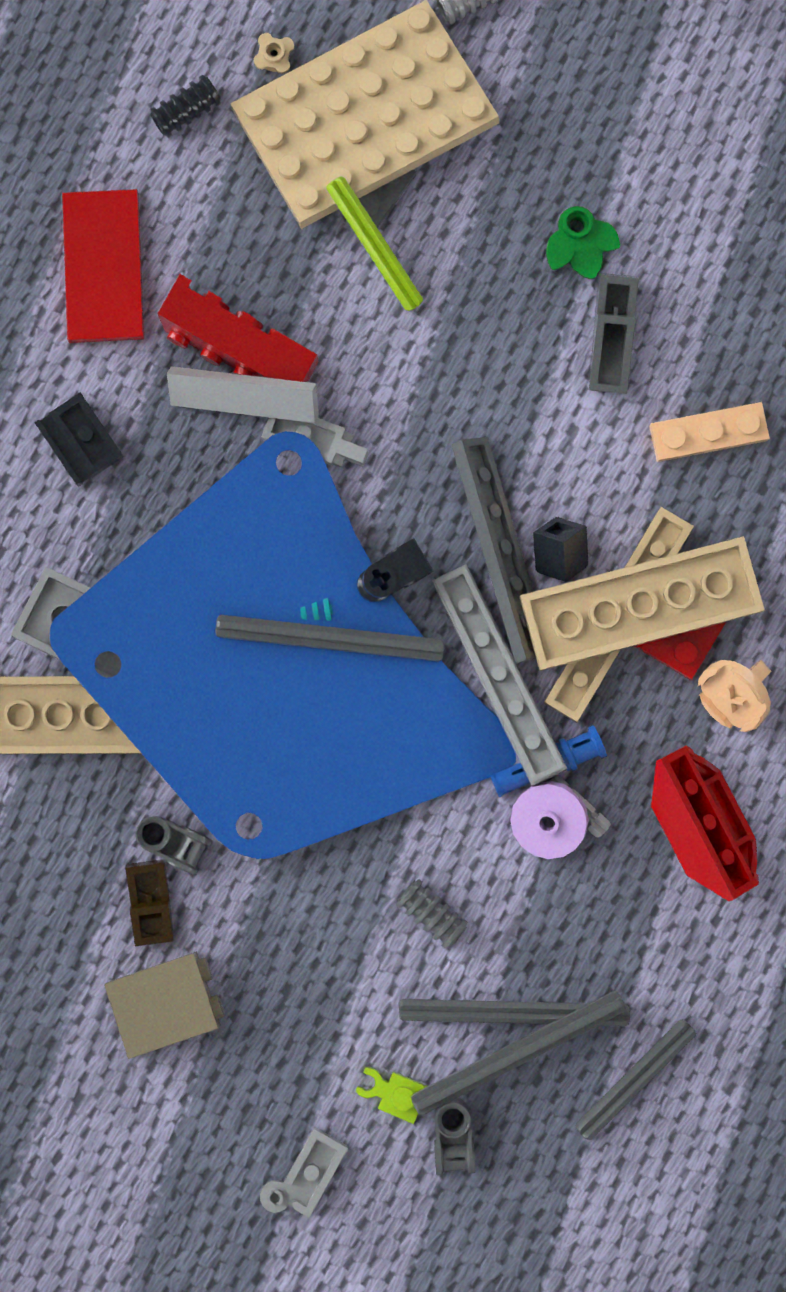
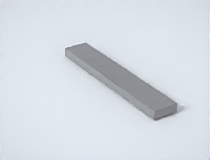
M467 564L432 580L435 590L531 786L533 787L566 771L567 767Z

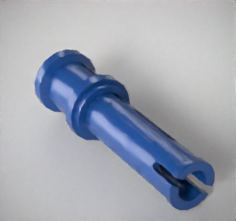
M594 725L588 727V732L569 740L562 738L555 743L567 767V771L571 770L573 772L577 770V765L599 756L601 759L607 757L604 745ZM521 763L495 774H490L499 798L530 784Z

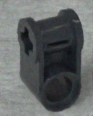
M413 538L386 554L384 558L375 562L361 573L357 580V589L363 599L369 602H378L402 588L405 589L434 571ZM381 577L384 580V584L381 587L372 588L370 585V581L373 578Z

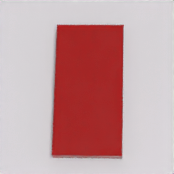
M138 190L62 193L68 342L144 340Z

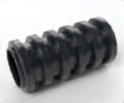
M199 76V82L197 83L191 81L188 89L183 87L179 89V95L171 94L169 96L170 100L168 102L162 100L159 108L156 109L154 106L150 108V116L163 136L171 137V131L176 130L179 132L182 130V124H191V118L195 116L198 119L201 117L202 111L207 113L211 111V105L218 106L221 104V98L207 76Z

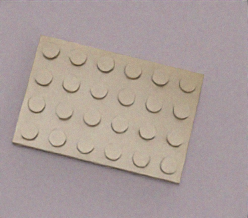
M427 0L230 103L235 116L301 229L339 209L326 189V186L337 177H344L359 199L499 124L497 112Z

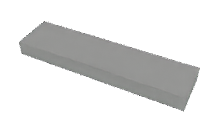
M172 366L167 372L171 406L315 423L319 416L316 383Z

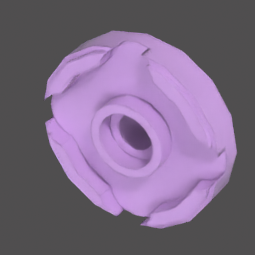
M547 781L533 787L531 786L522 792L513 805L510 821L513 835L522 848L534 856L554 859L564 857L576 850L586 835L589 818L581 797L579 799L570 787L565 784ZM545 816L551 817L555 822V826H545L542 818Z

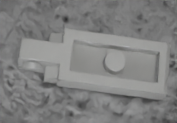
M269 418L261 436L263 440H267L272 435L285 431L305 435L317 446L326 464L341 468L345 460L364 467L369 454L367 448L352 443L354 435L346 432V428L317 418L315 423Z

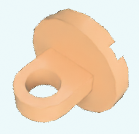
M728 660L712 663L698 679V686L701 685L702 693L699 694L701 702L710 716L725 727L731 728L735 726L741 728L739 730L741 732L757 729L770 713L771 701L762 681L771 673V670L762 660L758 661L750 669L737 662Z

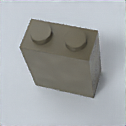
M197 951L104 984L128 1059L218 1029L221 1026L219 1018L225 1017L224 1010L218 994L211 996L207 981L212 980L211 970L205 957L199 959Z

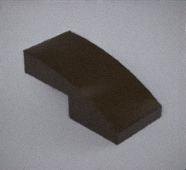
M165 859L126 864L125 870L131 903L129 910L135 947L173 942V922Z

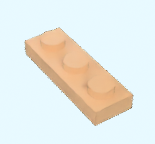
M762 402L655 422L649 425L657 462L765 442L770 439Z

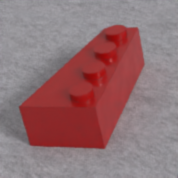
M179 274L157 313L165 332L168 333L166 338L170 342L184 349H187L188 345L202 351L200 357L218 367L223 362L235 369L233 374L300 382L309 381L319 363L316 353L275 329H270L268 334L263 332V324L255 317L244 311H237L234 315L229 312L230 307L221 301V297L210 291L207 294L200 295L190 288L189 285L192 280Z

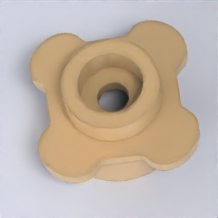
M269 33L260 35L258 38L259 52L254 57L255 66L261 70L267 69L280 74L286 73L290 69L289 54L294 50L292 39L289 37H284L283 39L274 38ZM275 50L278 54L276 56H272L270 54L271 51Z

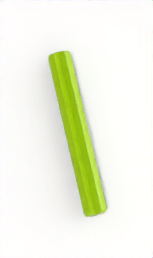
M342 176L337 177L326 186L327 191L404 309L407 311L415 309L423 302L422 296L347 180Z

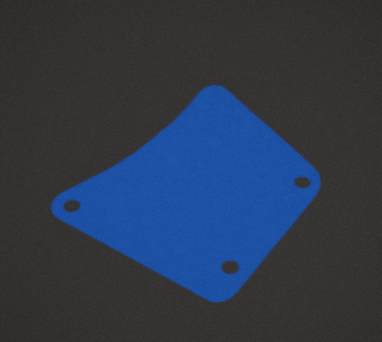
M285 431L268 438L55 617L50 627L49 639L51 647L65 667L212 835L229 850L243 856L255 859H269L298 850L490 778V774L507 769L516 762V753L499 718L474 695L442 660L437 662L219 638L216 636L215 629L218 616L228 615L423 637L392 595L378 602H369L359 594L357 580L360 574L371 566L372 563L353 530L321 452L314 442L305 435L296 432ZM287 450L296 452L302 462L298 473L289 476L282 474L276 466L278 455ZM380 577L377 579L373 578L370 581L372 588L381 587L383 584ZM326 598L329 599V605H332L333 614H331V621L326 620L323 599ZM317 602L319 620H314L312 603ZM305 606L307 620L301 617V607ZM110 651L120 658L121 668L117 675L106 678L97 673L95 661L99 654ZM243 814H255L262 822L261 832L254 839L242 838L236 831L237 820Z

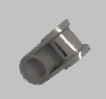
M159 816L145 818L139 823L135 832L136 840L143 849L195 876L199 871L196 866L206 846H211L213 842L210 838L192 829L179 826ZM152 822L159 823L165 832L163 841L157 845L150 844L144 837L145 827ZM191 842H193L194 845H193V847H192V849H191V851H190V853H189L187 859H185L184 856H185V854H186V852H187V850H188V848H189Z
M456 1098L435 1109L436 1140H434L436 1175H442L444 1171L468 1170L469 1174L475 1173L474 1140L472 1138L468 1106L463 1100ZM451 1108L458 1109L463 1113L462 1121L455 1126H449L442 1121L443 1113Z

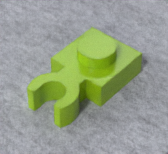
M365 1067L363 1073L372 1076L375 1080V1085L371 1089L357 1086L355 1092L363 1098L380 1097L379 1110L414 1124L418 1112L412 1103L411 1096L427 1087V1085L394 1071L389 1081L382 1079L377 1069Z

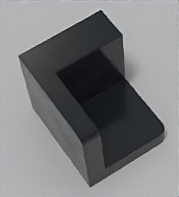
M555 517L533 532L535 570L538 573L567 582L588 566L587 526Z

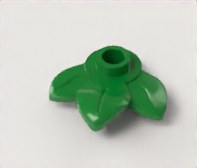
M580 206L570 207L561 214L558 221V231L548 239L546 247L547 262L552 270L560 269L570 263L571 267L579 275L593 280L602 267L603 252L614 251L620 248L619 237L611 224L595 220L593 214L588 209ZM575 220L580 221L583 224V230L579 232L573 231L570 228V223Z

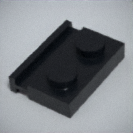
M81 392L49 412V415L34 422L78 487L83 485V482L89 478L95 477L124 457Z

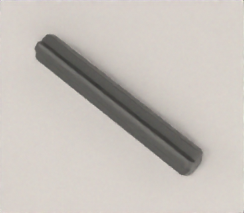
M683 1019L679 1020L576 1123V1129L585 1139L592 1140L696 1036V1032L690 1024Z

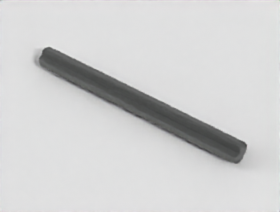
M219 615L216 620L215 633L219 638L437 662L442 660L444 653V643L441 639Z
M612 991L412 1094V1103L419 1115H425L445 1103L623 1013L626 1010L625 1004L617 991Z
M402 999L399 1002V1018L402 1021L550 1024L589 1003ZM625 1004L626 1010L623 1013L600 1025H629V1006Z

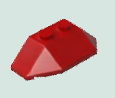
M687 745L657 760L651 808L686 875L727 901L735 900L759 885V875L756 874V838L720 769L705 758L695 754L693 749Z

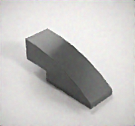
M599 273L589 390L627 394L636 321L635 309L639 283L637 276Z

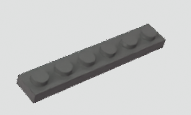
M488 437L459 440L451 444L515 663L536 659L520 601V595L531 593L533 589Z

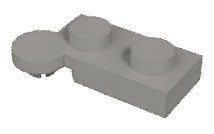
M314 1127L284 1182L271 1180L262 1187L260 1193L262 1206L267 1211L276 1213L285 1210L290 1205L294 1207V1210L309 1218L348 1150V1146Z

